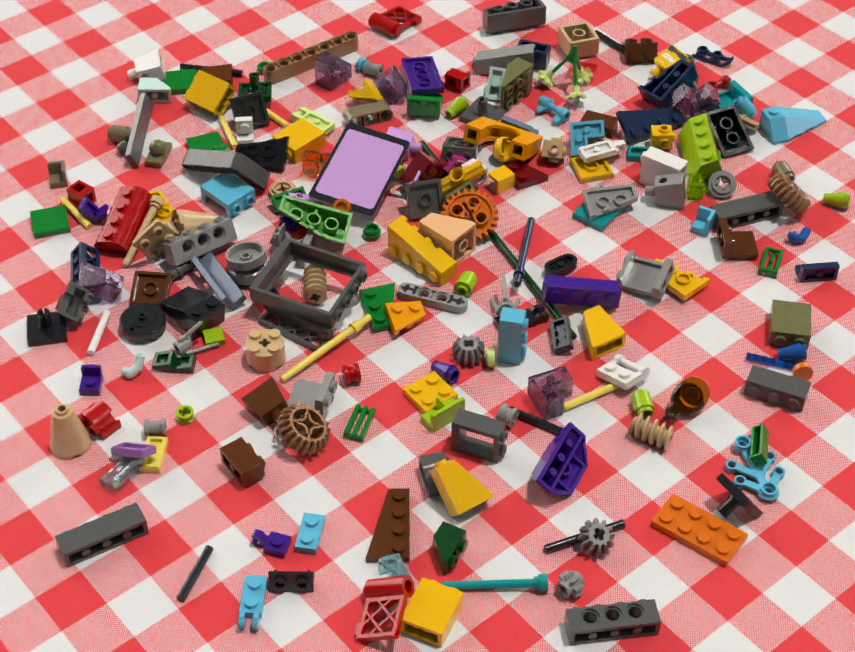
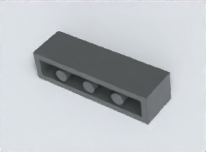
M772 191L712 205L710 209L716 210L713 226L717 230L719 218H727L728 225H731V229L781 217L784 204Z
M136 502L86 522L76 528L64 531L54 537L66 567L69 568L147 535L149 531L147 521Z

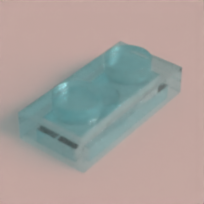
M124 457L102 476L99 481L103 487L115 490L122 486L129 476L135 474L144 462L140 458Z

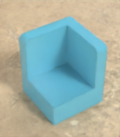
M699 206L690 232L708 237L714 225L716 210Z

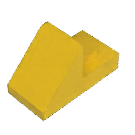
M364 79L362 89L348 90L347 97L355 100L371 102L384 100L374 82Z

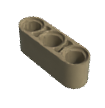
M379 100L347 108L342 116L346 124L354 123L366 127L389 121L393 117V112L386 101Z

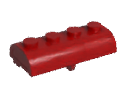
M123 186L119 189L94 244V248L99 251L128 252L150 208L149 201L152 195L146 189L137 186Z

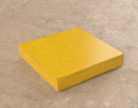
M581 157L570 158V165L581 184L614 178V172L606 158L584 163Z

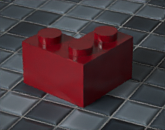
M418 151L399 179L412 182L418 170L421 171L418 182L437 178L442 179L448 176L449 172L443 169L444 165L440 161Z

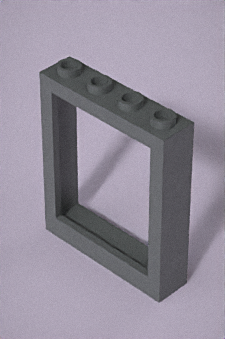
M285 237L249 287V292L253 302L333 328L335 323L341 319L344 309L349 307L352 297L357 295L362 282L366 281L368 272H366V264ZM293 258L352 277L330 311L270 292Z

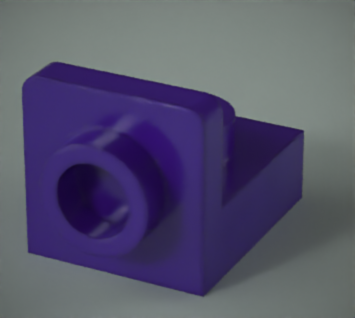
M81 365L80 395L100 396L104 379L101 365Z

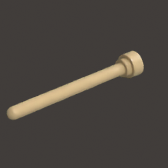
M152 195L149 201L150 209L135 238L150 225L156 211L162 209L165 203L162 197ZM132 244L122 262L123 267H129L137 251Z

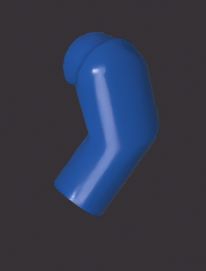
M804 227L800 234H797L796 231H793V233L790 231L787 234L788 241L792 244L803 243L811 234V230L808 227Z

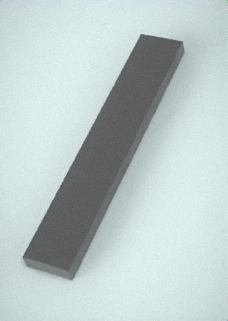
M146 92L140 94L125 153V158L133 168L139 167L154 105Z

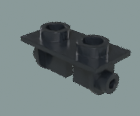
M274 570L268 572L269 592H314L313 581L315 574L310 572V570Z

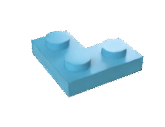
M604 120L570 122L572 157H580L578 148L588 145V139L605 138Z

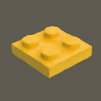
M435 371L402 388V393L422 414L436 407V398L438 396L444 401L451 398L458 399V393Z

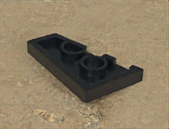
M286 136L279 139L238 145L235 152L247 156L262 168L285 171L290 137Z

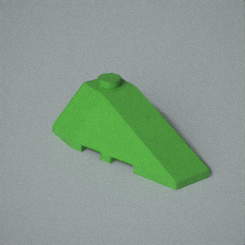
M285 194L282 196L278 210L325 240L345 245L353 213Z

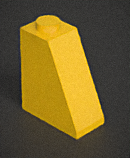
M600 305L583 312L582 327L592 360L624 347L626 332Z
M446 459L438 461L434 464L435 468L429 471L451 517L460 515L494 497L492 492L454 459L448 462Z

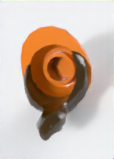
M697 376L682 380L671 394L672 405L665 410L663 419L675 420L679 414L691 415L702 410L707 404L711 393L708 383Z

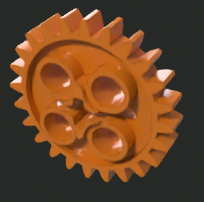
M464 188V193L462 194L457 190V196L451 194L452 200L446 199L447 205H442L444 211L441 212V215L471 221L470 217L467 216L466 209L462 205L465 203L470 216H473V222L476 223V239H479L480 242H483V236L489 238L488 232L494 233L492 227H497L496 221L499 220V216L496 214L499 211L496 208V202H492V196L487 198V192L481 195L480 189L475 193L473 188H471L470 192H467L466 188ZM472 203L478 204L476 207H471L470 205ZM456 210L462 211V213L458 215L454 214ZM479 218L486 219L484 222L477 221Z

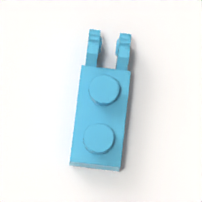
M245 575L239 608L238 630H244L246 618H253L251 623L252 631H258L260 618L263 615L268 576Z

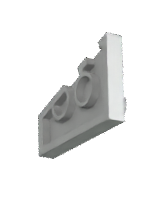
M634 184L582 190V197L590 221L635 203L638 200Z

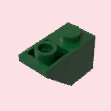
M444 521L433 536V551L442 574L447 575L451 568H455L459 554L465 552L468 540H466V530Z

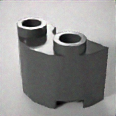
M70 281L66 285L65 293L61 294L56 304L55 310L57 311L55 314L75 324H80L84 317L82 308L88 306L90 302L88 297L91 291Z

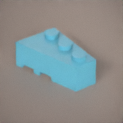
M509 307L502 308L499 319L497 362L520 365L522 357H526L527 346L525 344H527L529 319L526 318V310Z

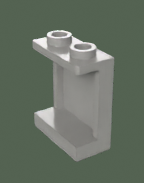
M630 250L629 254L624 258L623 267L618 271L616 280L619 282L622 290L661 300L675 271L673 259L665 258L664 263L638 257L635 254V250Z

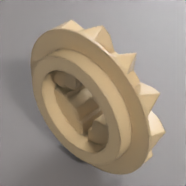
M276 181L269 187V195L282 193L281 189L285 192L297 187L291 181Z

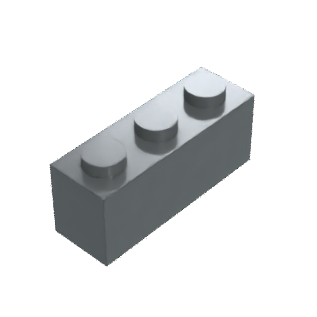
M753 365L746 380L744 394L802 412L811 382Z

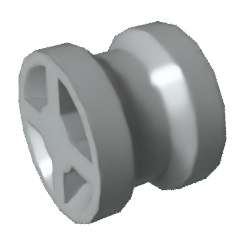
M503 403L496 414V419L506 422V425L512 428L519 417V409H512L508 404Z

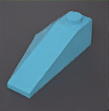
M776 106L762 109L759 126L773 145L790 142L795 136H801L806 130H813L826 123L827 120L819 110Z

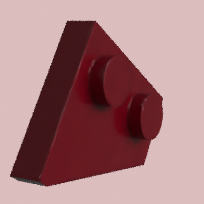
M518 160L504 164L515 173L514 185L518 190L548 181L547 174Z

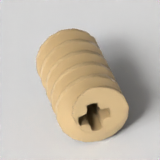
M310 264L303 272V297L308 303L319 305L327 299L326 269Z
M642 412L638 417L635 416L628 428V435L634 433L635 438L641 436L644 442L649 439V444L653 445L656 443L658 448L664 445L665 451L668 449L674 433L672 425L665 429V422L658 426V419L651 423V416H648L644 420Z

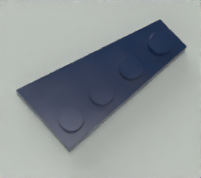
M680 107L618 111L615 113L628 144L649 137L651 125L664 124L671 125L674 128L686 123Z

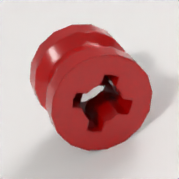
M354 363L352 366H342L345 385L353 381L361 382V372L358 363Z

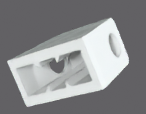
M158 49L134 60L135 68L127 71L130 80L139 78V80L140 78L166 79L164 61Z

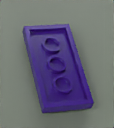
M433 56L401 58V65L411 95L422 96L444 93V86Z

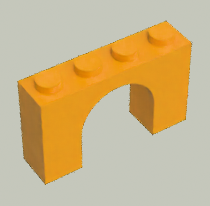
M484 116L467 123L463 136V141L475 145L486 141H495L499 137H509L507 140L511 142L508 156L522 161L540 152L543 136Z

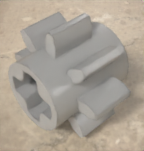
M566 570L559 575L560 580L557 587L563 596L570 598L574 596L577 598L584 592L582 588L584 587L585 580L579 572L572 570L568 572Z

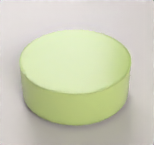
M494 347L487 348L485 350L486 365L488 367H495Z

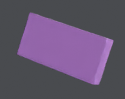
M123 442L111 448V455L140 459L157 453L156 446L132 442Z

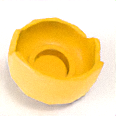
M499 137L493 145L494 157L501 163L513 162L515 158L508 156L511 142L507 140L509 137Z

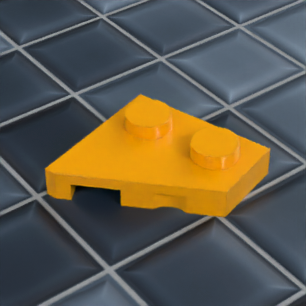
M421 301L385 303L384 306L394 335L399 334L400 330L404 328L409 329L415 323H420L426 316Z

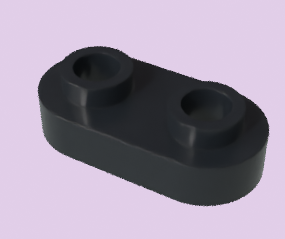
M567 253L546 262L544 274L562 276L575 270L577 267V257Z

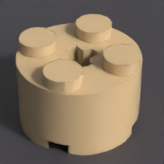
M253 329L250 331L245 341L248 365L252 366L259 373H271L276 371L280 365L283 366L286 361L284 338L280 330Z

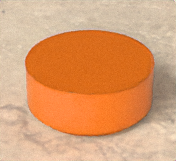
M340 198L334 202L333 208L351 212V204L348 200Z
M801 362L793 367L792 374L795 378L807 381L813 376V370L809 363Z

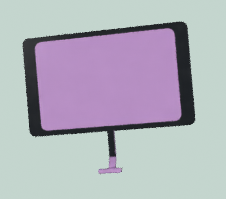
M348 123L310 190L309 198L332 206L337 199L343 198L350 202L351 212L372 218L391 182L405 186L406 183L418 182L421 171L418 170L412 182L394 178L409 148V141L354 123Z

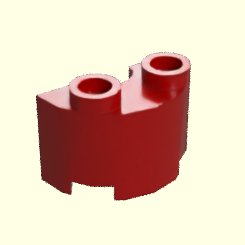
M103 401L93 403L77 415L83 425L88 427L90 433L93 436H98L103 441L122 427L120 420H115L111 415L112 409Z

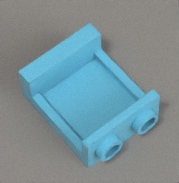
M221 173L200 186L202 200L206 203L214 200L226 209L227 217L229 218L256 202L255 189L233 174Z

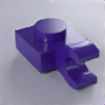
M254 529L251 535L253 538L252 545L264 547V553L285 558L292 542V536L273 531L268 536L263 531Z

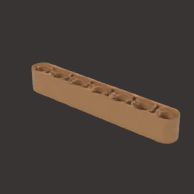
M348 31L265 64L263 66L264 82H272V85L357 51L358 34L354 31Z

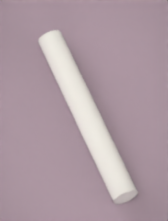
M108 310L103 311L87 350V354L90 356L95 354L111 312Z

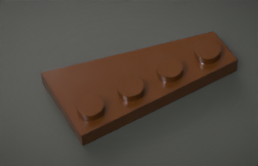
M409 488L388 489L367 552L366 563L410 562Z

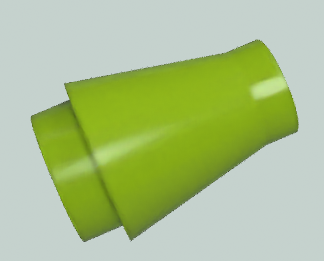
M463 96L456 97L445 111L446 116L452 119L454 116L464 112L469 106L467 99Z
M846 192L824 193L823 204H829L842 209L844 207L849 208L850 194Z

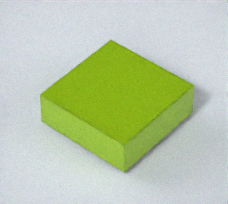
M221 326L202 331L206 345L217 342L219 345L226 344Z

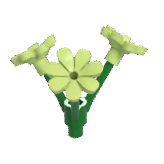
M572 45L569 54L553 70L551 69L548 73L542 70L537 72L539 74L537 78L540 81L543 80V83L551 89L555 83L552 79L555 72L566 61L572 63L574 86L573 92L566 96V100L574 99V101H580V99L587 98V94L579 92L578 84L582 85L584 81L589 83L591 81L590 77H593L589 67L583 69L580 65L577 45Z

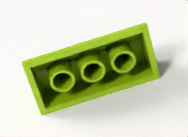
M706 113L690 118L679 133L678 138L683 159L688 161L687 175L691 185L709 179L713 173L723 169Z

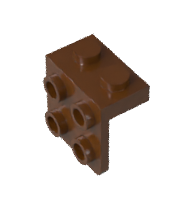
M628 38L625 39V42H621V45L625 46L626 63L654 62V58L657 57V42H654L653 39L640 38V41H637V39Z

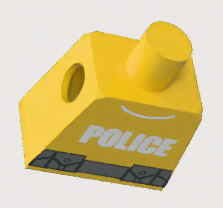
M672 44L654 58L656 68L650 71L652 77H658L664 73L666 68L680 59L690 63L689 57Z

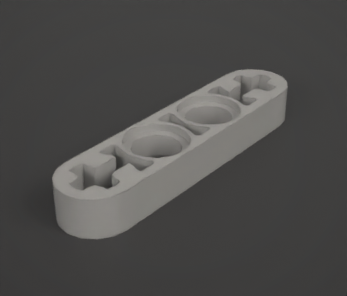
M408 282L401 283L398 286V296L404 301H421L424 306L456 314H463L468 309V300L461 295ZM427 294L428 297L423 298L420 295ZM442 298V299H445L446 301H445V302H439V301H437V300Z

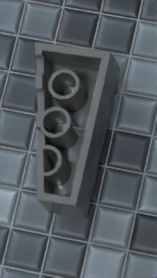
M520 0L519 2L509 1L505 6L499 4L482 9L483 28L487 33H496L497 31H510L515 28L523 29L528 26L546 24V6L541 0Z

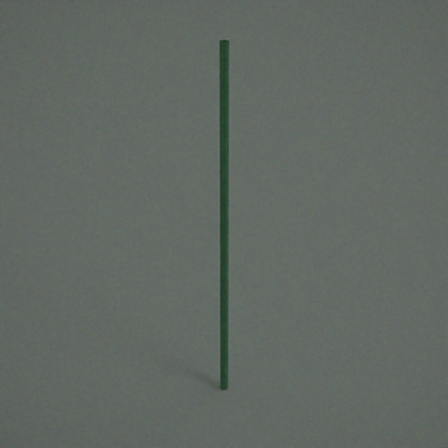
M425 141L419 142L422 144V150L427 155L440 161ZM485 218L478 219L479 222H484L486 220ZM495 230L494 233L488 232L489 236L514 268H516L518 260ZM525 270L523 278L553 318H561V314L554 305L544 303L542 290ZM571 328L572 339L575 340L577 335Z

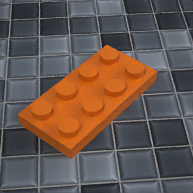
M675 494L670 496L651 520L650 525L724 567L728 566L748 538L746 532Z

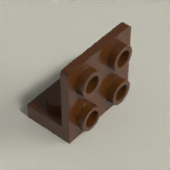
M719 218L716 235L722 259L758 258L759 253L753 232L732 231L731 225H728L727 218Z

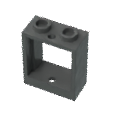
M459 408L451 425V450L497 464L500 457L505 456L507 445H505L508 431H505L506 422ZM466 431L493 438V444L466 436Z

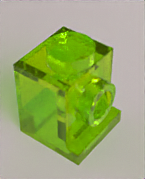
M688 173L686 183L688 200H702L703 193H706V173Z

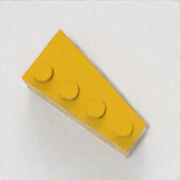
M404 215L400 216L388 225V253L442 287L456 276L457 262L440 247L438 249L435 248L428 236L424 238L418 233L419 228L415 225H409Z

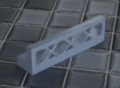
M211 251L201 260L193 253L189 256L221 301L233 311L247 299Z

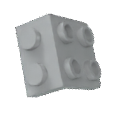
M327 371L322 383L297 380L288 399V406L297 402L301 404L306 402L308 407L313 405L316 411L320 410V414L325 416L327 408L331 405L333 393L337 390L334 372Z

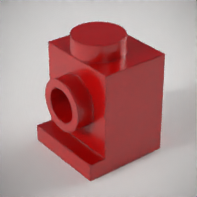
M451 68L444 77L445 87L459 93L464 92L470 86L471 72L465 73Z
M77 180L66 189L68 199L80 205L81 200L85 197L93 203L97 201L94 187L81 180Z

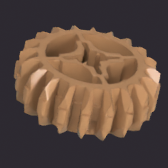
M777 172L767 182L773 194L794 213L800 215L811 205L808 196L785 174Z
M297 402L289 405L278 417L276 427L279 430L278 436L283 437L282 442L288 444L287 448L292 447L294 453L299 451L301 456L304 454L310 456L313 453L320 452L327 445L331 437L329 435L331 429L328 427L330 422L325 421V416L320 414V410L316 411L313 405L308 407L306 402L304 404Z

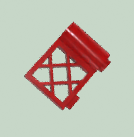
M396 6L381 14L377 12L372 13L368 24L396 38L403 29L421 23L422 17L401 6Z
M409 575L368 579L363 587L366 602L361 621L356 625L354 636L359 642L398 639L407 599L411 598L414 594L413 579ZM398 603V608L390 614L388 609L393 604ZM372 605H380L381 607L371 615ZM386 612L388 617L378 625L376 620ZM393 621L392 632H384L383 629ZM374 623L376 628L370 633L365 634L366 629Z

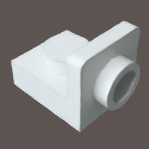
M252 116L235 117L237 143H253Z

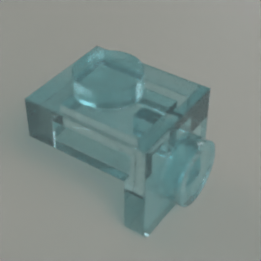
M399 553L386 555L378 559L380 575L393 572L394 577L411 576L408 564L403 563Z

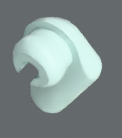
M136 353L134 364L130 368L127 366L123 367L121 375L126 377V379H132L138 375L143 369L145 355Z

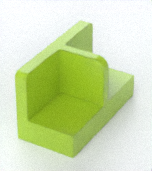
M438 396L436 398V407L422 414L421 422L434 433L451 423L459 408L465 410V399L460 397L457 400L451 398L444 401Z

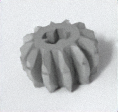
M472 334L468 337L463 335L462 338L457 337L456 342H453L452 355L458 364L464 363L465 366L467 364L474 366L475 363H480L482 358H484V342L480 341L479 337L474 338Z
M594 518L592 522L587 520L584 523L585 526H581L579 529L581 534H579L578 540L584 541L580 548L587 547V554L594 551L595 556H599L601 552L606 554L609 551L608 548L614 546L612 540L615 538V534L610 533L613 526L606 527V520L599 523L598 518Z

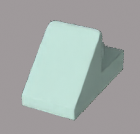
M490 66L485 97L489 100L501 101V86L506 72L505 68Z

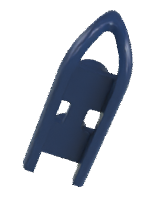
M699 46L696 54H692L693 58L719 67L729 65L734 59V56L725 57L721 51L710 52L706 46Z

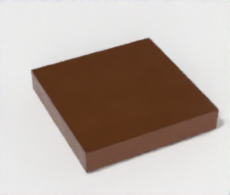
M135 271L129 305L151 303L158 306L159 302L170 296L173 279L172 273Z

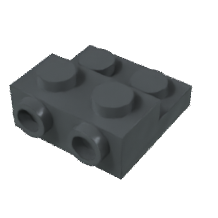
M447 136L442 145L441 159H446L447 162L449 160L453 161L454 159L451 157L454 154L463 156L468 161L472 158L477 160L480 144L475 145L463 141V138Z

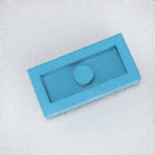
M304 513L294 546L295 552L317 554L325 524V515Z

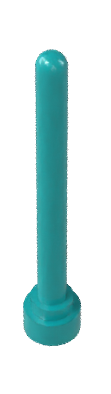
M546 573L538 574V576H534L532 579L442 582V585L454 587L458 590L534 587V590H539V592H548V576Z

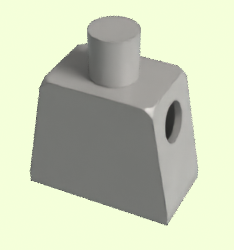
M684 173L657 176L654 186H645V196H655V204L658 207L684 210L686 201Z

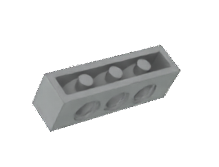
M219 216L214 218L211 223L206 222L198 225V228L195 230L189 229L184 231L181 236L169 237L167 242L161 245L167 263L178 266L191 260L189 256L192 253L198 257L238 238L232 219Z

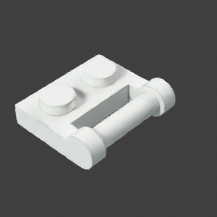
M616 354L612 361L597 369L598 377L624 390L631 388L650 374L649 367L633 363L625 359V356L621 354Z

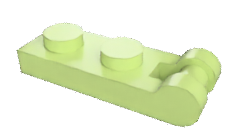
M301 107L298 109V112L290 114V119L293 123L304 118L324 131L325 135L335 129V123L305 107Z

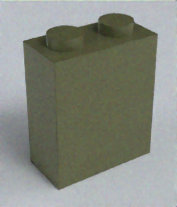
M773 299L769 317V345L787 347L800 343L805 344L806 350H808L811 338V304Z

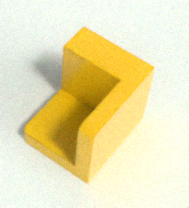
M505 165L488 173V176L496 182V193L498 195L514 188L515 173Z

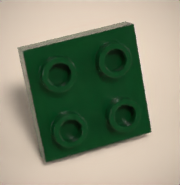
M252 72L249 74L250 83H239L238 96L262 90L265 104L272 102V82H259V73Z

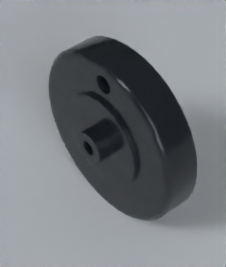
M135 304L128 307L121 314L119 319L120 329L123 335L129 339L137 341L149 340L157 337L164 331L166 316L162 308L155 304Z

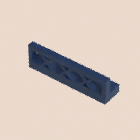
M80 241L71 252V281L86 289L90 288L94 294L90 293L88 298L96 303L101 301L99 250Z

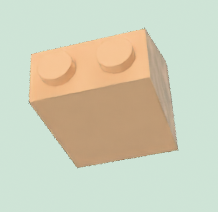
M430 213L419 221V233L424 238L428 236L435 248L438 249L440 247L457 264L475 251V222L436 213Z

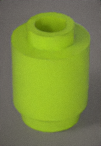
M469 270L461 273L454 285L455 292L464 297L470 296L477 284L476 274Z
M644 389L636 390L630 397L635 415L638 416L642 412L644 420L648 416L652 417L654 405L650 392Z

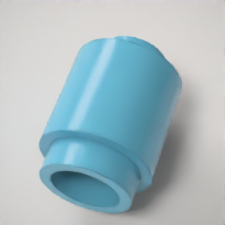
M739 96L734 100L733 103L740 114H746L750 119L757 114L756 107L746 96Z

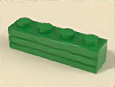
M764 423L752 427L750 459L755 467L764 466L768 461L769 431Z

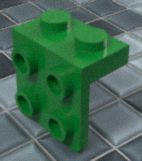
M408 95L407 115L440 117L443 95Z

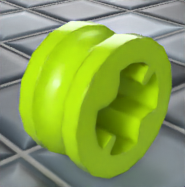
M182 405L177 408L176 416L178 423L189 425L194 421V409L191 406Z

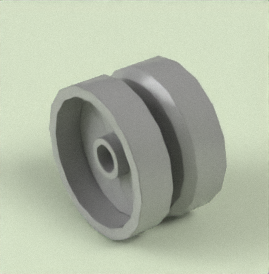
M256 241L239 242L228 248L225 253L229 275L239 285L252 284L268 262L265 246Z

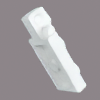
M623 139L615 142L605 140L579 147L578 154L584 163L624 152L626 143Z

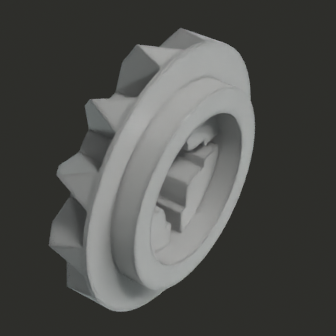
M720 170L711 175L708 181V188L711 194L718 198H726L734 193L736 179L730 172ZM720 178L723 183L727 184L724 186V191L721 186H716L720 183Z

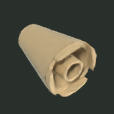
M175 209L172 211L171 221L179 234L183 235L184 231L189 229L195 230L198 228V225L206 222L211 223L214 218L219 216Z
M59 404L55 406L51 415L50 450L54 456L60 459L69 460L73 459L72 456L83 455L90 447V434L71 405Z

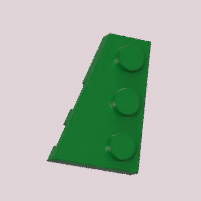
M395 283L359 290V296L365 313L370 314L372 317L369 323L373 334L392 330L384 306L385 303H394Z

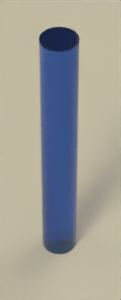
M747 352L746 360L792 370L796 363Z

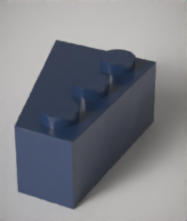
M680 59L666 68L664 73L658 77L654 76L649 83L644 86L640 85L637 88L642 98L658 108H671L698 78L694 65Z

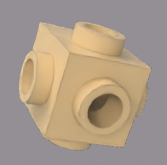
M552 137L551 140H543L542 158L548 159V162L558 163V160L562 161L563 157H566L567 146H565V143L560 138Z

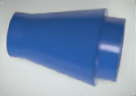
M796 343L777 349L778 360L802 362V360L807 359L805 344Z

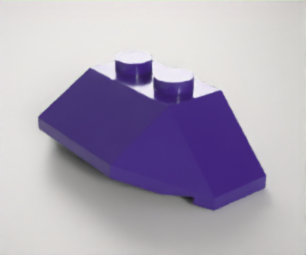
M571 422L550 442L532 472L534 481L550 495L571 496L588 467L585 446L586 435Z

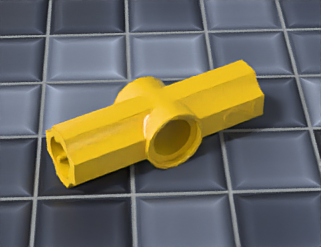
M478 159L463 168H453L448 176L442 178L443 196L467 181H472L485 174L486 171L481 161Z

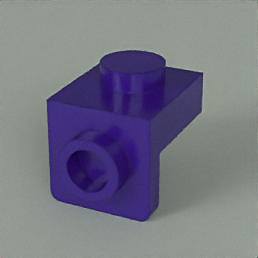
M85 197L80 202L78 212L94 224L106 218L109 206L104 204L98 208L90 199Z

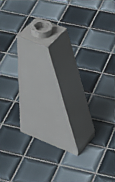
M535 44L477 51L476 57L472 59L474 74L489 75L490 66L506 69L507 65L517 57L532 63L534 66Z

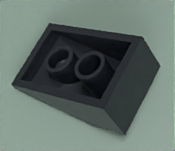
M735 104L706 112L717 150L721 151L722 158L754 150L752 141Z
M186 287L158 303V306L187 332L199 321H202L203 324L191 334L194 338L202 335L203 330L214 328L225 320V305L213 294L192 287Z

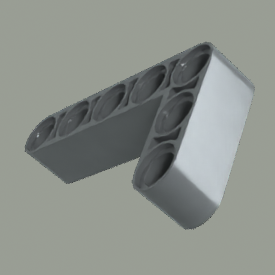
M188 149L182 162V166L191 171L234 174L250 186L262 191L265 190L271 175L270 172L238 152Z

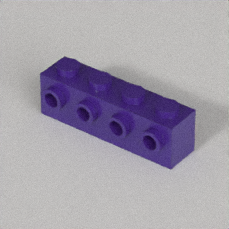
M544 275L541 291L544 303L551 305L566 304L568 306L583 305L586 307L600 305L606 309L618 308L622 293L617 280Z

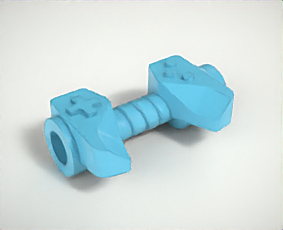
M541 96L538 99L539 106L536 108V114L553 111L556 113L552 120L555 126H559L570 118L571 111L566 108L560 109L554 105L553 99L546 96Z

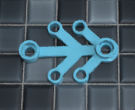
M745 435L737 436L734 442V449L737 453L743 455L749 468L738 464L735 460H727L725 471L729 474L738 472L756 479L758 483L749 481L742 475H737L733 483L739 489L748 488L758 492V496L764 501H775L779 496L777 484L779 480L784 478L785 469L780 466L774 467L771 474L772 477L770 481H767L765 475L770 465L775 463L776 454L768 451V457L772 459L768 458L767 464L764 466L755 467L750 459L751 439Z

